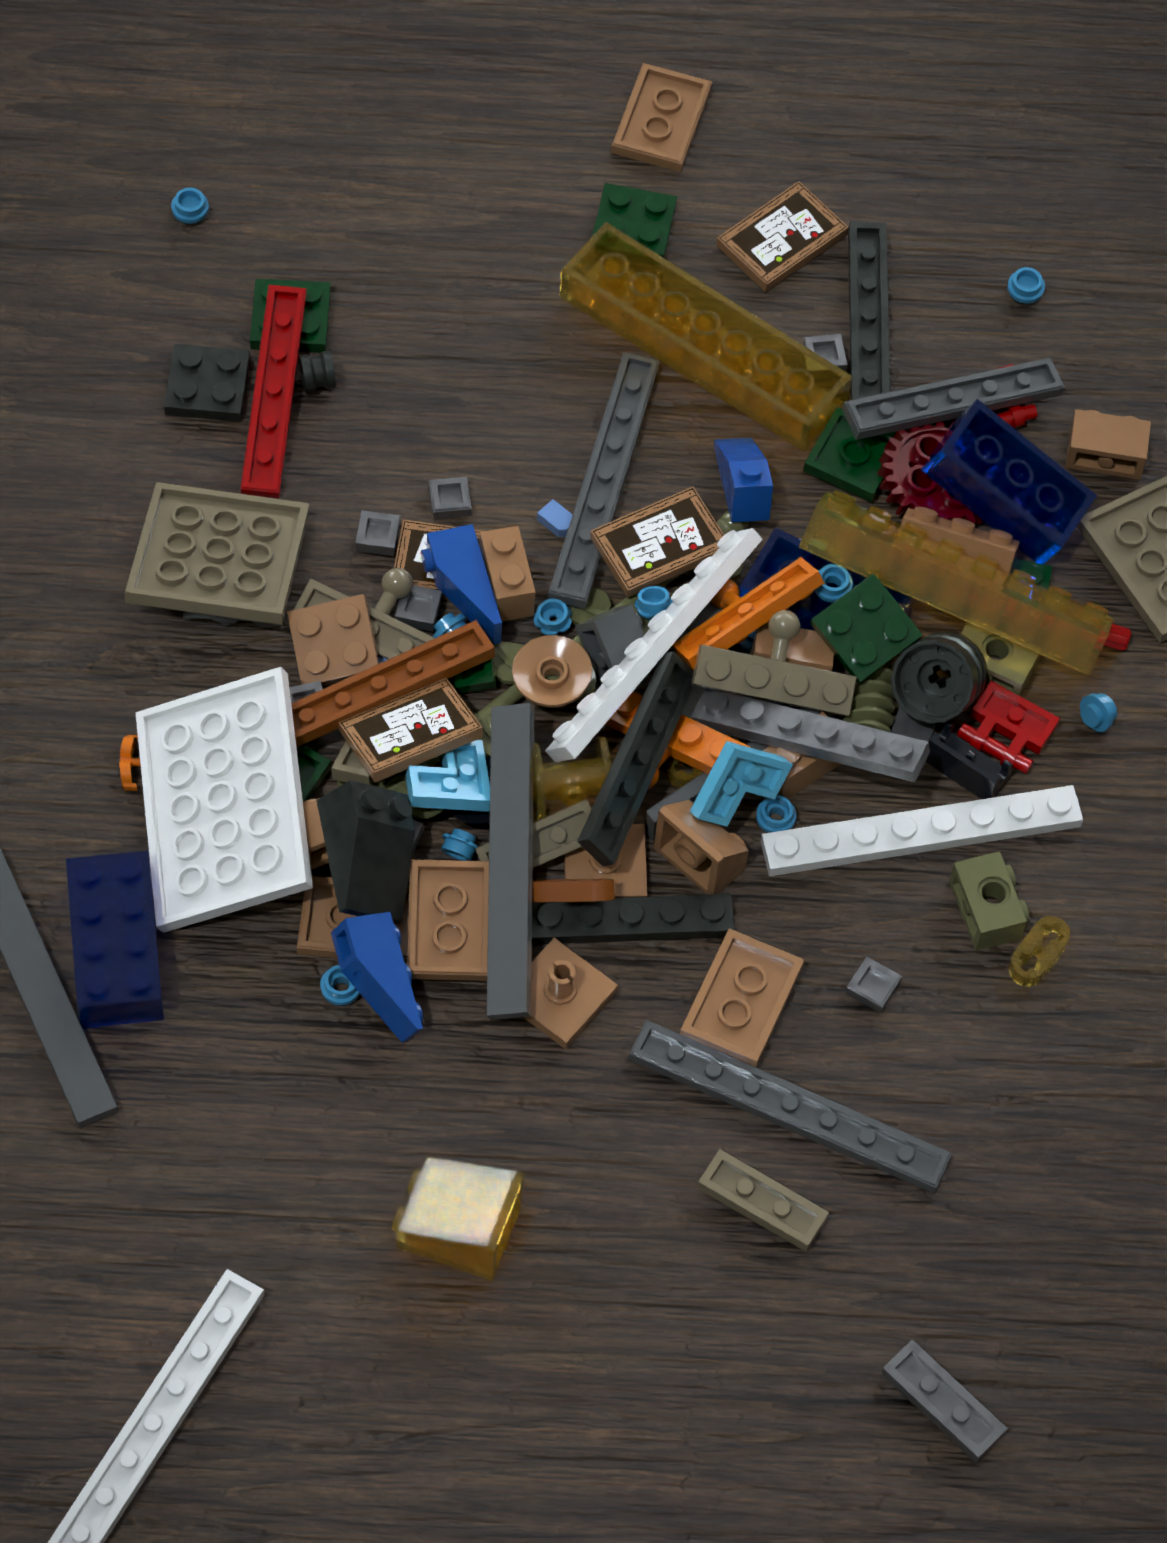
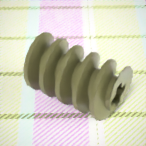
M890 662L860 685L857 682L855 683L850 715L843 717V721L892 733L889 727L893 724L891 713L895 709L893 701L895 697L892 690L891 676L893 671L891 670L892 665Z

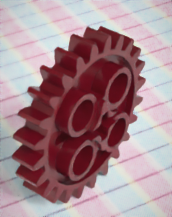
M941 421L935 423L934 426L928 424L897 431L894 437L889 439L884 452L879 458L882 466L877 473L878 476L885 478L880 485V489L891 491L886 502L899 503L900 506L896 511L897 515L905 513L908 508L915 510L916 507H925L937 512V517L950 521L953 518H961L974 524H981L996 505L995 501L1001 493L997 487L1002 481V477L994 475L1000 466L999 463L988 462L993 451H982L979 448L984 439L978 438L972 441L969 438L971 434L970 428L966 429L963 433L957 432L958 425L955 421L949 428H945L944 422Z

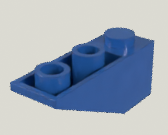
M385 912L345 918L331 932L341 972L402 1043L408 1042L423 1029V1013L420 1005L414 998L411 987V970L404 962L400 948V931L394 925L391 913Z

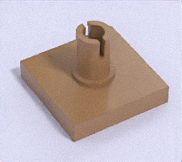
M632 824L613 865L603 867L583 847L564 854L565 879H614L615 898L647 897L645 824Z
M553 938L531 962V1017L523 1018L564 1049H567L618 992V984L556 938Z

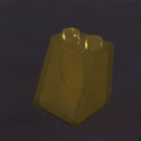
M427 1157L422 1171L415 1169L411 1176L407 1193L412 1195L407 1207L399 1206L392 1224V1230L397 1232L396 1247L493 1281L522 1209L525 1174L512 1170Z

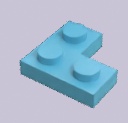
M475 740L442 754L443 768L409 765L405 777L411 807L489 812L490 783L482 740Z
M726 741L690 812L699 820L727 827L745 792L775 799L793 764L783 756Z

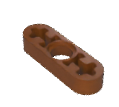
M614 879L532 880V902H595L615 900Z

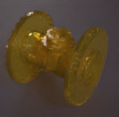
M600 736L596 739V758L573 760V762L542 763L539 744L534 742L532 750L534 769L533 810L536 820L546 817V800L559 799L564 805L569 807L587 799L589 796H598L612 766L609 747L605 737Z

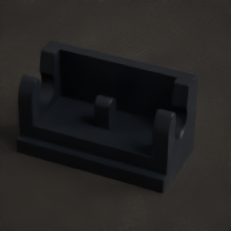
M949 721L944 722L941 733L937 734L934 732L928 740L930 753L925 762L980 799L995 797L1011 778L1013 764L1006 759L1002 765L998 764L953 734L954 724Z

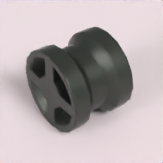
M330 351L321 352L317 357H310L307 354L299 355L300 372L305 393L313 392L315 388L323 386L328 390L336 388L335 371Z

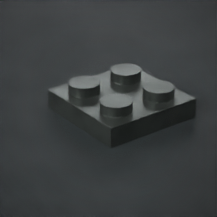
M174 344L164 404L165 415L241 422L250 364V350Z

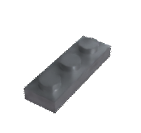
M913 1340L882 1369L881 1374L975 1463L1006 1434L1008 1428Z

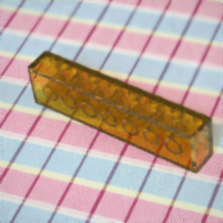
M607 222L561 270V298L804 452L824 430L837 407L842 409L844 402L848 401L852 375Z
M834 491L833 494L826 492L817 503L799 548L864 577H869L874 573L881 583L889 588L1090 676L1113 622V618L1107 615L1108 610L1089 601L1086 602V605L1071 600L1072 594L1057 586H1050L1049 589L1037 585L1035 584L1036 578L1023 571L1014 570L1012 574L998 568L1000 563L987 555L978 554L977 558L962 552L964 547L953 540L942 538L941 542L927 537L928 531L923 527L910 522H906L905 526H902L890 520L892 517L890 513L870 506L869 510L855 504L856 499L841 491Z

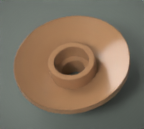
M546 635L529 641L518 651L513 661L512 676L517 690L530 702L544 707H560L576 701L586 692L592 678V664L585 649L574 640L558 635ZM548 675H556L559 677V679L557 680H548L545 678Z

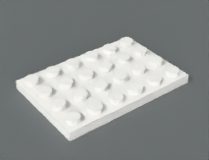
M278 667L136 712L156 927L165 933L312 889L313 884L288 673L282 667Z

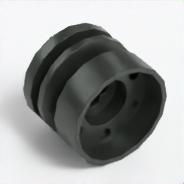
M952 631L934 632L905 649L896 660L891 676L893 695L901 709L912 718L927 723L946 722L974 704L984 691L988 676L986 660L978 645L965 635ZM939 669H942V671L949 670L951 677L948 679L945 677L939 678L937 671Z

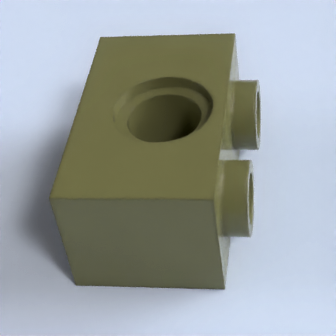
M970 616L961 634L978 645L986 660L988 676L984 690L990 681H993L1022 696L1037 668L1042 649L1034 646L1025 638H1016L999 630L988 621H980ZM995 655L1000 657L1001 660H995L990 658L989 656Z
M1001 852L954 862L949 882L975 951L1021 940L1026 924L1030 920L1029 911L1025 901L1018 899L1014 889L1016 887L1014 871L1010 864L1005 865ZM984 897H994L1000 903H989Z

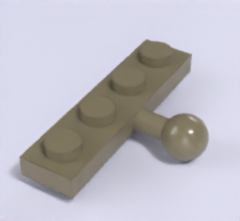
M392 568L384 574L382 578V589L384 592L375 608L368 606L378 657L381 656L387 660L435 639L389 616L397 599L406 597L413 587L411 575L402 568ZM310 579L293 610L348 598L349 596Z
M778 611L769 620V632L774 638L770 659L702 644L698 647L691 685L844 717L850 715L856 676L786 662L789 642L796 638L800 631L799 618L791 611Z

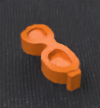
M127 735L121 743L119 766L121 784L125 791H138L137 785L132 783L131 766H141L140 758H133L138 735Z

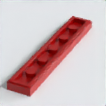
M279 285L268 286L241 481V494L280 499L307 297L306 288Z

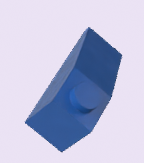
M752 438L714 439V450L731 522L770 520L773 483L766 457Z
M473 524L427 533V549L421 550L425 572H432L436 587L471 622L477 620L492 644L501 643L502 621Z

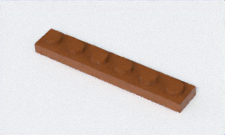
M477 620L291 703L296 748L338 729V722L444 678L453 677L496 657L495 647Z

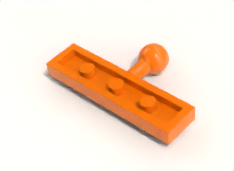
M802 557L742 597L739 596L738 585L733 580L728 579L710 600L714 606L723 610L677 640L672 647L676 654L694 671L699 645L702 644L727 650L731 646L743 642L749 634L769 622L774 613L786 610L796 602L806 599L815 589L823 585L824 581L819 571Z
M633 691L605 725L626 735L643 696ZM681 714L648 789L657 783L659 767L669 756L709 775L726 741L746 747L750 746Z

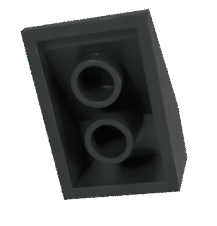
M349 780L316 800L338 909L340 913L354 916L390 912L393 923L397 925L403 920L415 837L412 808L408 795Z

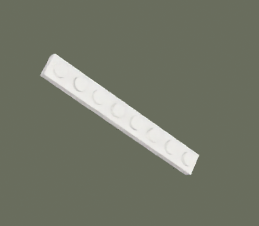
M753 528L738 532L731 530L718 541L717 546L719 549L715 554L704 559L695 568L694 573L696 576L690 583L684 584L671 596L672 604L650 620L648 632L643 637L633 641L624 651L626 657L619 665L613 666L602 676L600 681L603 684L595 693L587 695L578 704L577 710L579 712L571 721L563 723L556 729L552 736L555 740L545 750L555 762L575 759L757 547L762 538Z
M1070 785L764 833L761 835L760 842L770 877L1080 828L1083 823V817L1074 786Z
M228 1269L225 1271L48 1543H104L261 1302L264 1297V1289Z

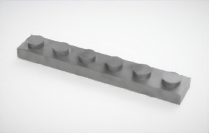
M708 688L705 689L691 715V719L725 735L776 748L780 747L788 751L911 782L916 781L930 753L928 741Z

